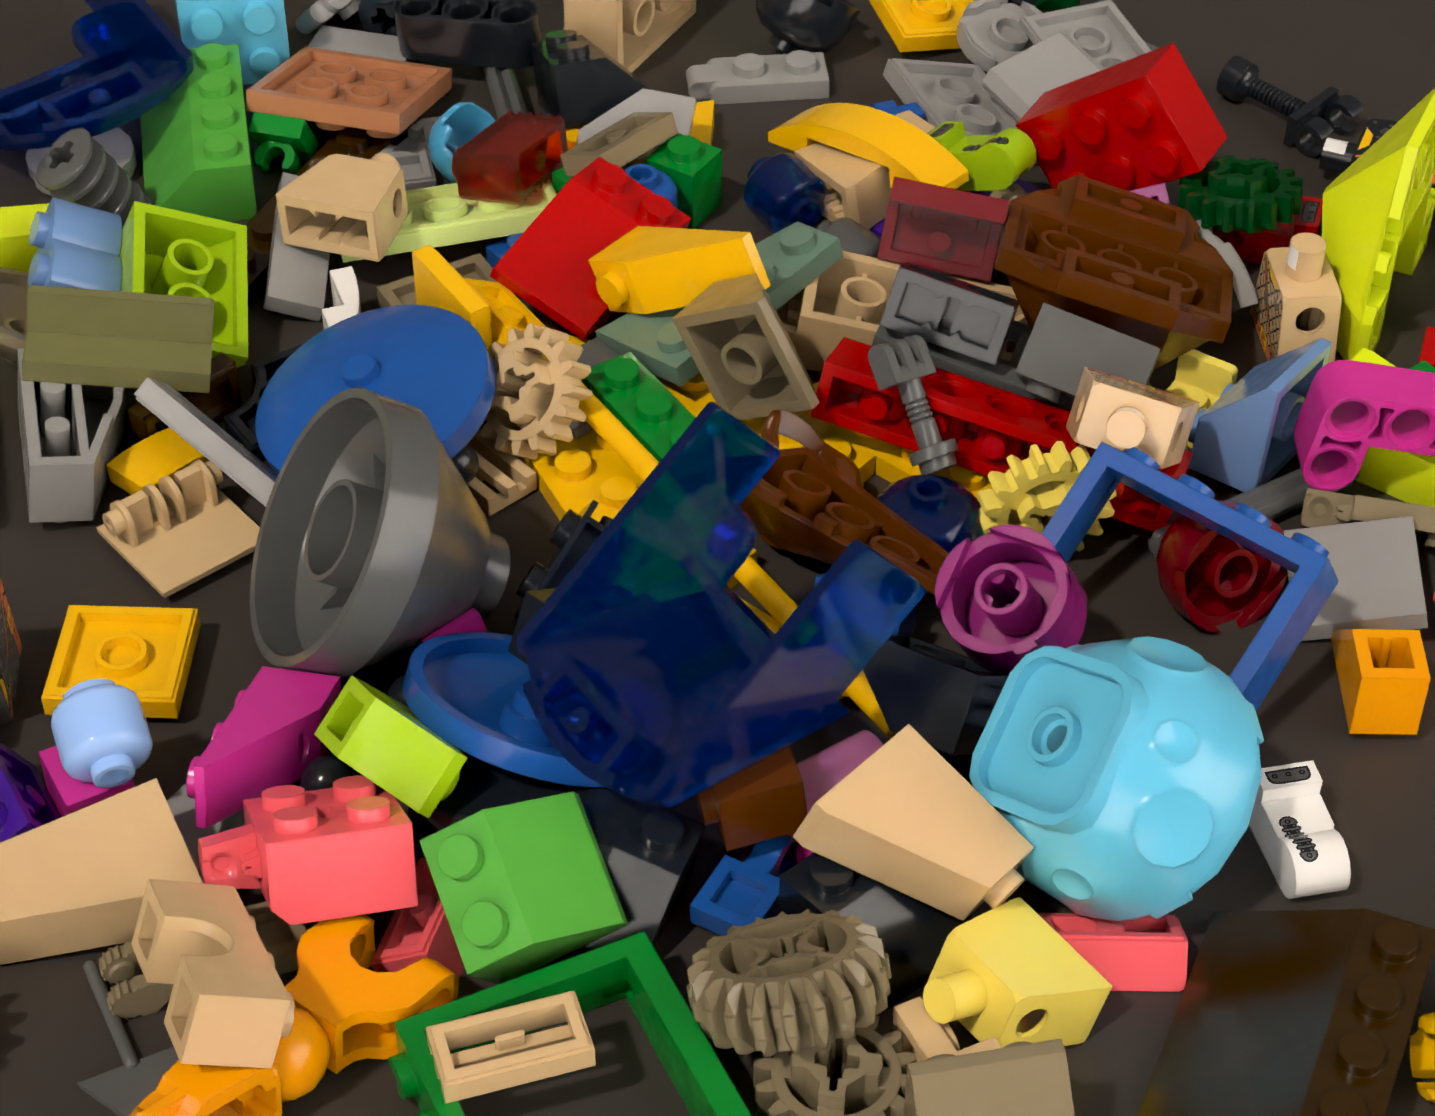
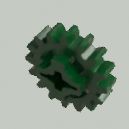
M1233 155L1215 159V162L1210 160L1202 171L1179 179L1178 207L1188 210L1195 221L1201 220V227L1205 229L1212 227L1215 231L1223 230L1225 233L1238 230L1248 235L1265 231V228L1274 230L1276 229V221L1290 224L1293 222V215L1301 214L1302 177H1294L1295 170L1292 168L1278 170L1279 163L1271 162L1264 158L1245 160L1237 159Z

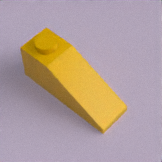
M637 226L589 259L597 279V291L602 300L607 304L609 310L614 312L646 315L686 307L713 282L757 273L765 290L771 286L750 232Z

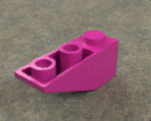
M262 666L248 688L239 691L234 708L226 720L216 724L211 742L201 756H195L190 763L186 779V791L189 798L195 799L196 827L206 829L243 810V800L260 798L262 791L280 785H290L301 779L303 770L309 762L317 757L330 754L331 751L314 733L341 692V676Z

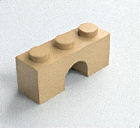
M148 879L131 946L147 983L174 984L164 1018V1025L180 1063L272 1068L280 1038H287L292 1030L295 1013L294 999L291 992L286 991L275 969L273 955L266 951L256 931L254 917L248 915L235 886Z

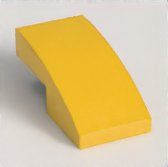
M169 427L134 444L105 464L110 481L132 495L142 490L148 484H153L159 490L158 481L160 478L167 475L175 482L174 473L190 466L192 462L198 459L204 463L209 461V459Z

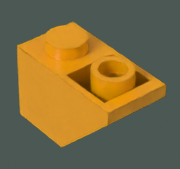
M1332 630L1331 643L1349 734L1417 735L1431 679L1420 630Z

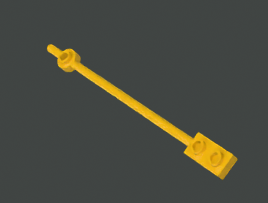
M464 278L490 305L492 342L495 341L508 345V330L511 328L525 332L527 324L531 323L546 328L512 291L499 282ZM542 354V358L544 360H548V358L544 354ZM581 382V386L584 387V388H587V387ZM593 393L592 397L580 400L578 408L586 415L585 421L807 652L802 665L805 672L809 675L808 681L810 685L822 695L832 699H842L844 696L850 697L889 739L895 736L896 733L891 732L852 644L840 638L826 635Z

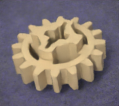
M531 323L527 324L525 332L515 328L509 329L508 345L495 341L491 345L492 353L495 356L493 364L496 375V388L493 402L485 418L488 422L484 425L481 435L483 438L495 440L494 449L536 460L538 453L550 456L556 454V439L569 443L574 439L569 425L572 420L584 422L586 419V415L578 406L580 400L592 397V390L582 387L581 380L592 371L589 365L577 362L584 349L581 345L568 342L569 335L567 333ZM542 354H544L548 358V360H544L542 358Z

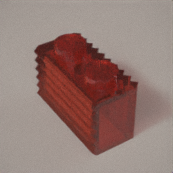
M512 110L508 111L470 141L458 148L453 154L452 173L457 180L459 196L467 200L521 205L522 201H526L527 196L531 197L532 192L537 193L538 188H542L543 184H547L548 180H552V172L563 167L560 155L568 151L565 121L559 114L553 118L550 113L544 117L540 112L534 116L531 112L524 115L521 111L517 114Z

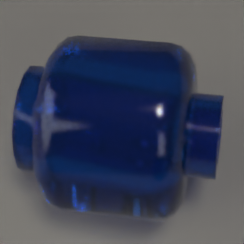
M779 153L771 157H764L751 167L748 173V181L745 184L744 200L748 209L770 231L777 233L797 221L813 227L824 213L826 195L824 183L794 154Z

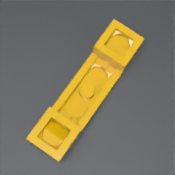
M828 103L814 106L768 132V142L792 151L820 142L888 167L890 188H892L894 176L956 189L969 181L968 169L930 135L897 116L864 105Z

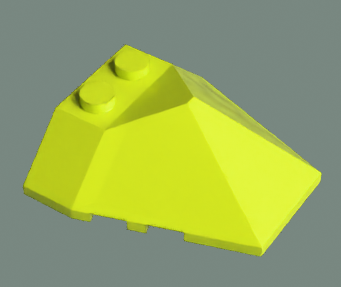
M1435 88L1329 184L1323 192L1322 238L1326 241L1325 253L1341 291L1342 303L1336 350L1344 360H1351L1362 347L1374 351L1381 335L1393 271L1412 275L1427 245L1435 208V188H1431L1434 175L1432 172L1435 173Z

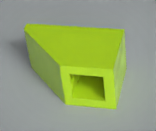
M351 675L314 733L338 759L427 818H430L439 802L446 799L452 793L459 780L460 769L467 760V757L460 750L426 727L408 706Z

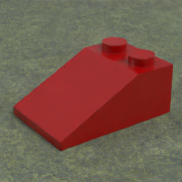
M598 157L564 185L493 267L490 277L584 341L617 313L610 311L607 304L600 297L596 288L597 279L589 259L637 226L687 229L691 217L674 207L667 198L653 193L628 176L619 166Z

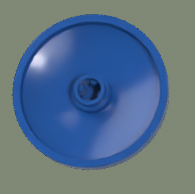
M413 304L388 306L366 311L342 320L318 333L300 346L278 368L259 401L255 420L256 438L264 457L278 477L291 448L314 414L338 393L349 388L360 387L418 407L427 416L452 459L474 437L490 410L496 388L494 364L477 330L464 318L451 311L433 306Z
M462 632L437 636L420 644L410 657L403 682V695L413 714L426 727L451 745L487 763L539 780L582 787H620L637 784L654 777L662 770L666 763L675 735V728L670 725L666 709L661 702L631 678L561 688L508 652L512 635L497 633Z

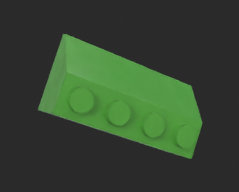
M209 43L199 48L185 49L139 99L145 193L153 200L155 206L228 222L251 220L258 211L238 44L222 45L219 43Z

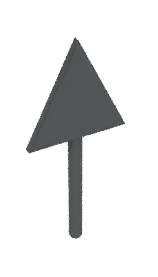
M87 960L83 965V970L124 1065L80 1081L77 1085L81 1090L117 1115L128 1116L144 1098L156 1090L162 1076L179 1058L174 1046L138 1059L120 1016L112 1015V1012L109 1011L107 992L109 990L103 977H101L97 963L94 960Z

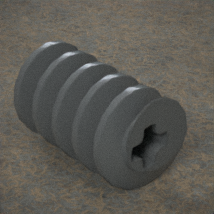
M83 127L71 129L62 134L52 144L49 152L45 154L37 168V182L46 190H50L52 197L120 215L122 229L134 201L154 205L153 200L142 191L141 187L129 177L124 169L117 165L116 160L105 152L101 144L93 139L90 133Z

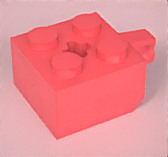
M363 775L339 778L333 782V788L305 791L301 786L280 785L262 791L260 798L243 800L244 826L198 839L199 868L204 884L235 886L236 889H261L270 910L290 925L418 906L412 822L393 795Z

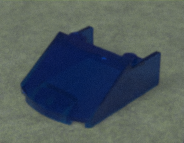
M84 0L94 12L79 18L72 26L71 32L72 41L83 57L0 90V150L51 147L62 134L71 129L83 127L93 137L136 119L163 102L188 78L194 70L191 51L145 0Z
M714 402L708 403L516 637L517 652L526 656L528 661L530 680L523 684L527 699L543 732L554 747L570 764L595 782L629 799L652 806L672 808L851 713L838 698L926 593L925 587L915 578L862 541L854 540L777 633L774 634L726 583L747 559L753 549L756 537L753 521L739 505L778 459L780 451L771 442Z

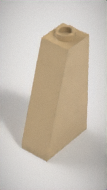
M157 778L0 842V965L132 941L148 879L203 883Z

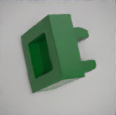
M259 112L253 113L249 133L259 146L255 152L254 160L261 173L268 174L271 161L275 157L280 156L285 157L282 164L284 172L295 175L300 169V160L309 161L316 154L319 141L305 119Z

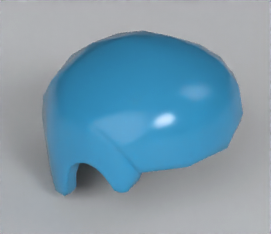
M458 102L449 108L431 127L428 139L430 158L435 168L450 183L499 176L503 171L499 167L510 153V145L501 126L488 111L472 102Z

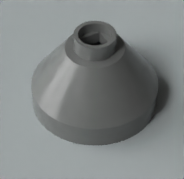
M349 388L327 401L314 414L295 441L278 474L267 502L257 537L251 571L250 618L252 631L259 651L271 664L289 670L341 676V679L422 643L424 637L472 608L477 610L484 620L498 605L505 590L510 571L508 543L503 537L490 533L488 521L432 424L418 407L366 388Z

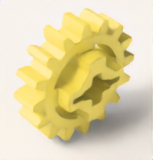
M1056 441L1050 453L1042 454L1039 446L1034 444L1030 446L1029 458L1021 461L1012 454L1006 457L1010 469L1005 473L990 471L987 476L993 489H984L977 493L981 508L975 512L983 533H990L989 528L999 525H1019L1041 534L1091 457L1086 447L1080 444L1068 453L1063 441ZM1115 490L1086 534L1100 536L1104 532L1098 519L1114 515L1115 511L1110 500L1117 496ZM1081 541L1076 549L1079 552L1084 549L1083 541Z

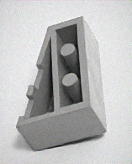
M18 348V415L29 523L93 521L109 481L105 464L119 455L130 426L128 409L139 403L135 399L137 396L134 395L138 388L22 381L24 348Z

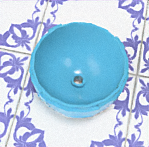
M1150 636L1084 645L1075 644L1068 648L1043 646L1026 654L1010 672L973 751L969 777L973 787L1034 846L1033 850L1016 869L1030 884L1060 901L1076 915L1114 921L1136 920L1148 915L1158 919L1193 900L1192 894L1219 873L1247 830L1262 777L1259 744L1264 742L1254 705L1244 698L1228 675L1205 661L1202 655L1187 646L1168 639Z

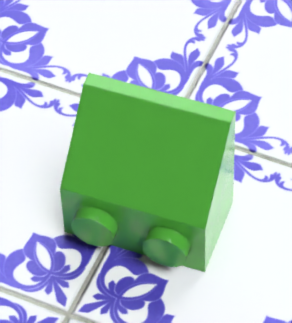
M574 791L483 809L419 840L466 973L469 976L501 984L529 973L629 925L579 794Z

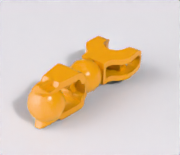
M363 914L320 921L301 936L296 955L297 976L284 986L286 991L291 992L294 999V1022L287 1038H280L272 1068L181 1064L178 1060L162 1076L156 1090L144 1098L128 1116H282V1102L295 1100L315 1089L324 1077L326 1068L338 1074L354 1061L367 1058L385 1060L397 1055L398 1048L394 1023L457 1000L459 978L456 973L434 959L426 957L397 972L377 973L369 970L368 968L376 951L374 920Z

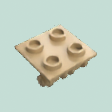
M198 459L192 462L190 466L174 473L175 482L167 475L160 478L158 481L159 490L153 484H148L142 490L122 500L110 503V511L102 515L104 524L96 527L97 532L164 598L255 551L260 527L216 487L217 484L223 482V474L221 469L210 460L204 463Z

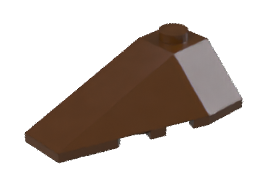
M801 447L721 454L717 467L739 515L760 531L761 539L770 546L935 595L937 576L949 552L810 448Z

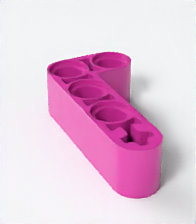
M1337 360L1319 369L1312 380L1293 431V439L1305 482L1312 488L1323 491H1335L1344 488L1358 474L1369 447L1435 456V373L1353 360Z

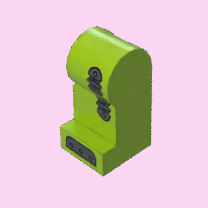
M944 121L928 133V135L951 152L969 171V181L956 188V190L999 191L1006 189L1021 174L1029 171L1037 159L1036 148L1031 138L1023 131L1015 128L1003 129L996 136L966 135L963 121Z

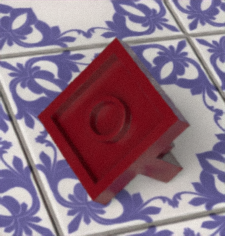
M894 176L877 258L903 264L910 262L927 269L990 282L1002 226L1006 221L1010 201Z

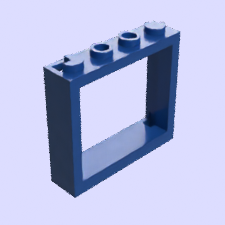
M1101 441L1041 533L1050 540L1066 563H1068L1110 496L1121 482L1295 573L1229 676L1244 698L1253 704L1257 711L1339 582L1331 562L1327 558L1328 550L1314 539L1302 533L1296 532L1290 539L1271 529V521L1262 513L1246 504L1237 503L1234 509L1220 503L1213 499L1215 493L1208 486L1189 475L1181 474L1179 479L1176 480L1158 471L1160 468L1159 464L1152 457L1137 448L1132 447L1121 452Z

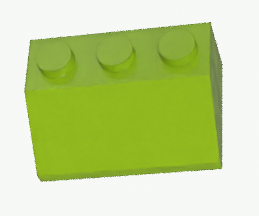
M134 201L122 229L119 255L122 262L120 291L213 299L215 306L212 358L222 352L235 361L236 368L245 365L248 360L247 226Z

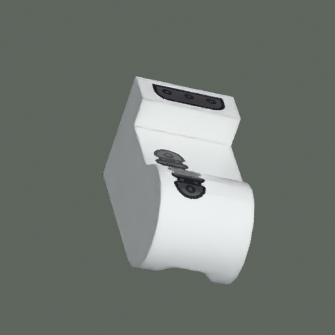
M1314 761L1261 768L1262 777L1250 817L1249 827L1283 895L1288 899L1347 890L1351 879L1348 850L1344 839L1334 829L1332 818L1320 795L1323 780Z

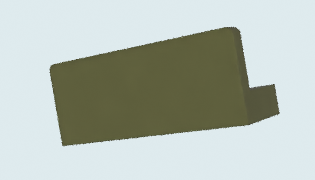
M31 285L27 290V327L22 359V381L139 388L144 380L149 377L169 384L176 391L209 393L215 302L211 298Z

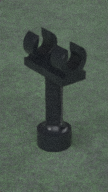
M1240 56L1232 57L1225 64L1218 77L1216 89L1220 95L1237 103L1243 101L1246 97H1250L1288 116L1283 144L1291 148L1295 145L1305 156L1316 157L1320 155L1325 144L1316 141L1311 134L1323 140L1333 132L1339 135L1348 134L1360 125L1353 120L1346 119L1342 112L1353 118L1364 110L1362 104L1351 95L1339 96V90L1332 86L1306 103L1259 79L1258 66Z

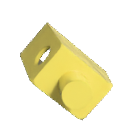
M1018 897L955 927L950 932L924 987L923 1002L927 1013L934 1021L945 1024L958 1020L979 1042L995 1037L1001 1046L1005 1047L1011 1043L1021 1041L1037 1043L1062 1039L1063 1045L1069 1046L1086 1041L1113 986L1021 897Z

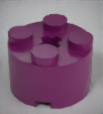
M999 525L989 528L990 533L984 534L972 541L967 538L954 547L939 570L935 584V598L946 630L967 656L989 671L1010 674L1026 654L1043 646L1068 648L1078 644L1086 624L1087 596L1079 580L1049 539L1039 532L1024 526Z

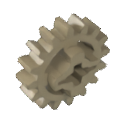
M875 1015V1023L867 1028H854V1036L848 1040L836 1038L828 1041L825 1049L813 1046L801 1049L797 1055L792 1051L777 1052L770 1058L763 1055V1058L754 1060L753 1087H755L756 1113L768 1114V1116H904L907 1064L917 1062L916 1055L911 1052H902L903 1034L899 1030L888 1032L883 1036L879 1034V1016ZM837 1075L842 1076V1078H838L837 1089L831 1091L830 1088L834 1087L835 1077Z

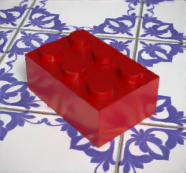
M1174 43L1044 92L1015 125L1017 129L1026 133L1033 141L1036 148V161L1053 189H1057L1060 181L1076 175L1088 177L1127 191L1164 182L1168 183L1202 171L1228 138Z

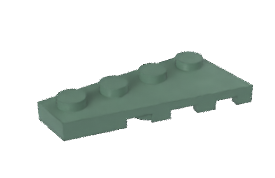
M798 221L755 244L771 284L765 291L768 293L775 310H778L843 257L838 237ZM685 307L646 315L627 313L595 331L597 338L618 355L631 351L652 374L680 387L700 372L672 320Z

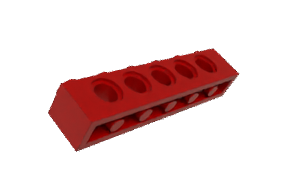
M844 337L824 361L816 392L820 403L812 409L811 417L915 452L918 451L919 447L911 428L913 423L909 422L910 417L907 416V411H905V405L902 403L897 386L882 391L878 389L868 360V352L872 346ZM935 367L936 373L921 379L927 396L926 399L929 401L928 405L931 407L930 411L933 412L931 417H934L942 440L956 439L959 450L954 452L958 463L956 466L986 476L990 471L1005 473L1010 469L1006 457L1012 454L1021 461L1029 458L1031 445L1037 444L1042 454L1050 453L1056 441H1063L1068 453L1080 445L1073 441L1066 428L1070 411ZM1085 446L1090 457H1092L1096 449ZM1184 450L1180 463L1164 469H1158V471L1178 480L1181 474H1187L1194 452ZM1121 482L1115 489L1117 496L1110 500L1115 511L1111 518L1152 532L1169 524L1174 510Z

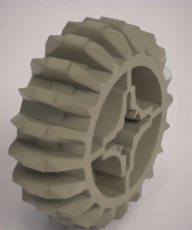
M806 909L800 914L789 915L781 911L776 917L767 919L755 917L753 923L745 926L732 925L728 929L726 936L712 937L706 942V948H701L693 954V964L687 969L689 979L687 993L694 1020L698 1022L706 1038L713 1040L715 1047L722 1049L734 1047L739 1055H747L754 1051H762L763 1055L769 1058L781 1051H792L797 1055L801 1049L816 1046L825 1049L827 1042L836 1038L848 1040L854 1036V1028H867L875 1023V1015L888 1008L887 996L891 994L889 979L892 978L889 956L888 953L884 952L882 939L878 938L876 927L863 923L861 917L848 915L841 917L840 912L835 910L814 914L813 910Z

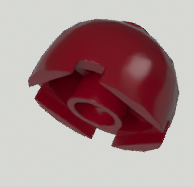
M1217 500L1232 509L1239 503L1236 501ZM1182 514L1171 523L1162 537L1156 557L1159 584L1169 603L1181 615L1208 632L1221 633L1216 626L1235 619L1238 629L1251 625L1271 608L1282 591L1287 574L1280 570V565ZM1270 520L1272 523L1270 528L1284 535L1280 526Z

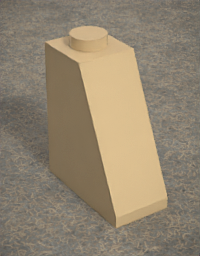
M910 110L894 115L927 134L935 129V126L929 124ZM820 142L794 151L802 200L831 223L838 218L848 217L869 230L886 218L892 189L890 188L888 167ZM807 177L811 180V185L807 184Z
M910 724L905 726L817 800L793 835V838L802 847L962 921L983 902H986L992 909H995L1011 896L1025 880L1016 869L1034 848Z

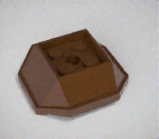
M1081 175L1060 181L1057 189L1036 190L1011 201L1006 221L1003 225L994 269L1006 273L1015 296L1020 301L1019 305L1031 330L1044 302L1160 348V355L1154 367L1155 370L1208 341L1223 344L1231 325L1233 271L1217 249L1198 235L1200 226L1188 210Z

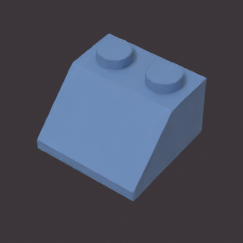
M1323 338L1317 339L1255 366L1236 384L1229 383L1223 390L1220 398L1210 408L1200 409L1195 416L1188 437V441L1193 443L1191 452H1194L1189 468L1243 492L1269 482L1297 454L1293 439L1294 426L1314 376L1328 362L1332 342Z

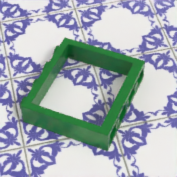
M644 931L394 1023L398 1054L389 1057L388 1063L396 1077L398 1094L404 1101L414 1097L421 1113L415 1116H465L458 1101L445 1104L441 1082L437 1077L434 1067V1058L430 1054L427 1044L426 1027L574 990L582 1013L623 998L626 999L691 1116H751ZM539 1028V1029L527 1031V1032H525V1035H527V1034H529V1033H532V1032H535V1031H537V1030L543 1029V1028ZM495 1040L451 1050L450 1054L495 1043Z

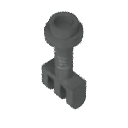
M912 335L904 339L889 341L887 344L882 343L872 346L868 352V360L879 391L897 386L902 403L905 405L907 416L910 417L909 422L913 423L911 428L919 450L908 455L912 467L919 466L923 477L957 465L954 452L958 451L959 447L956 439L942 440L934 417H931L933 412L930 411L931 407L928 405L929 401L926 399L927 396L921 382L922 378L936 373L925 340L919 335Z

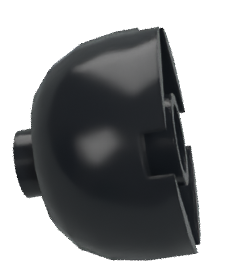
M756 0V12L760 23L772 33L768 42L787 54L799 50V48L809 52L830 50L844 39L861 11L847 0Z

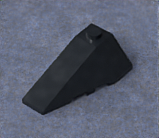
M465 761L460 769V776L456 787L446 799L439 802L430 818L421 815L409 807L408 813L434 834L483 809L572 791L578 793L629 924L575 950L580 954L643 931L653 947H655L692 876L706 828L701 822L641 796L596 787L572 786L539 780L502 768Z

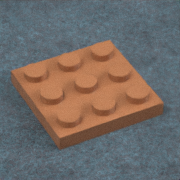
M305 46L246 90V111L314 121L318 128L335 131L352 127L365 129L367 135L371 137L394 138L400 135L452 89V68Z

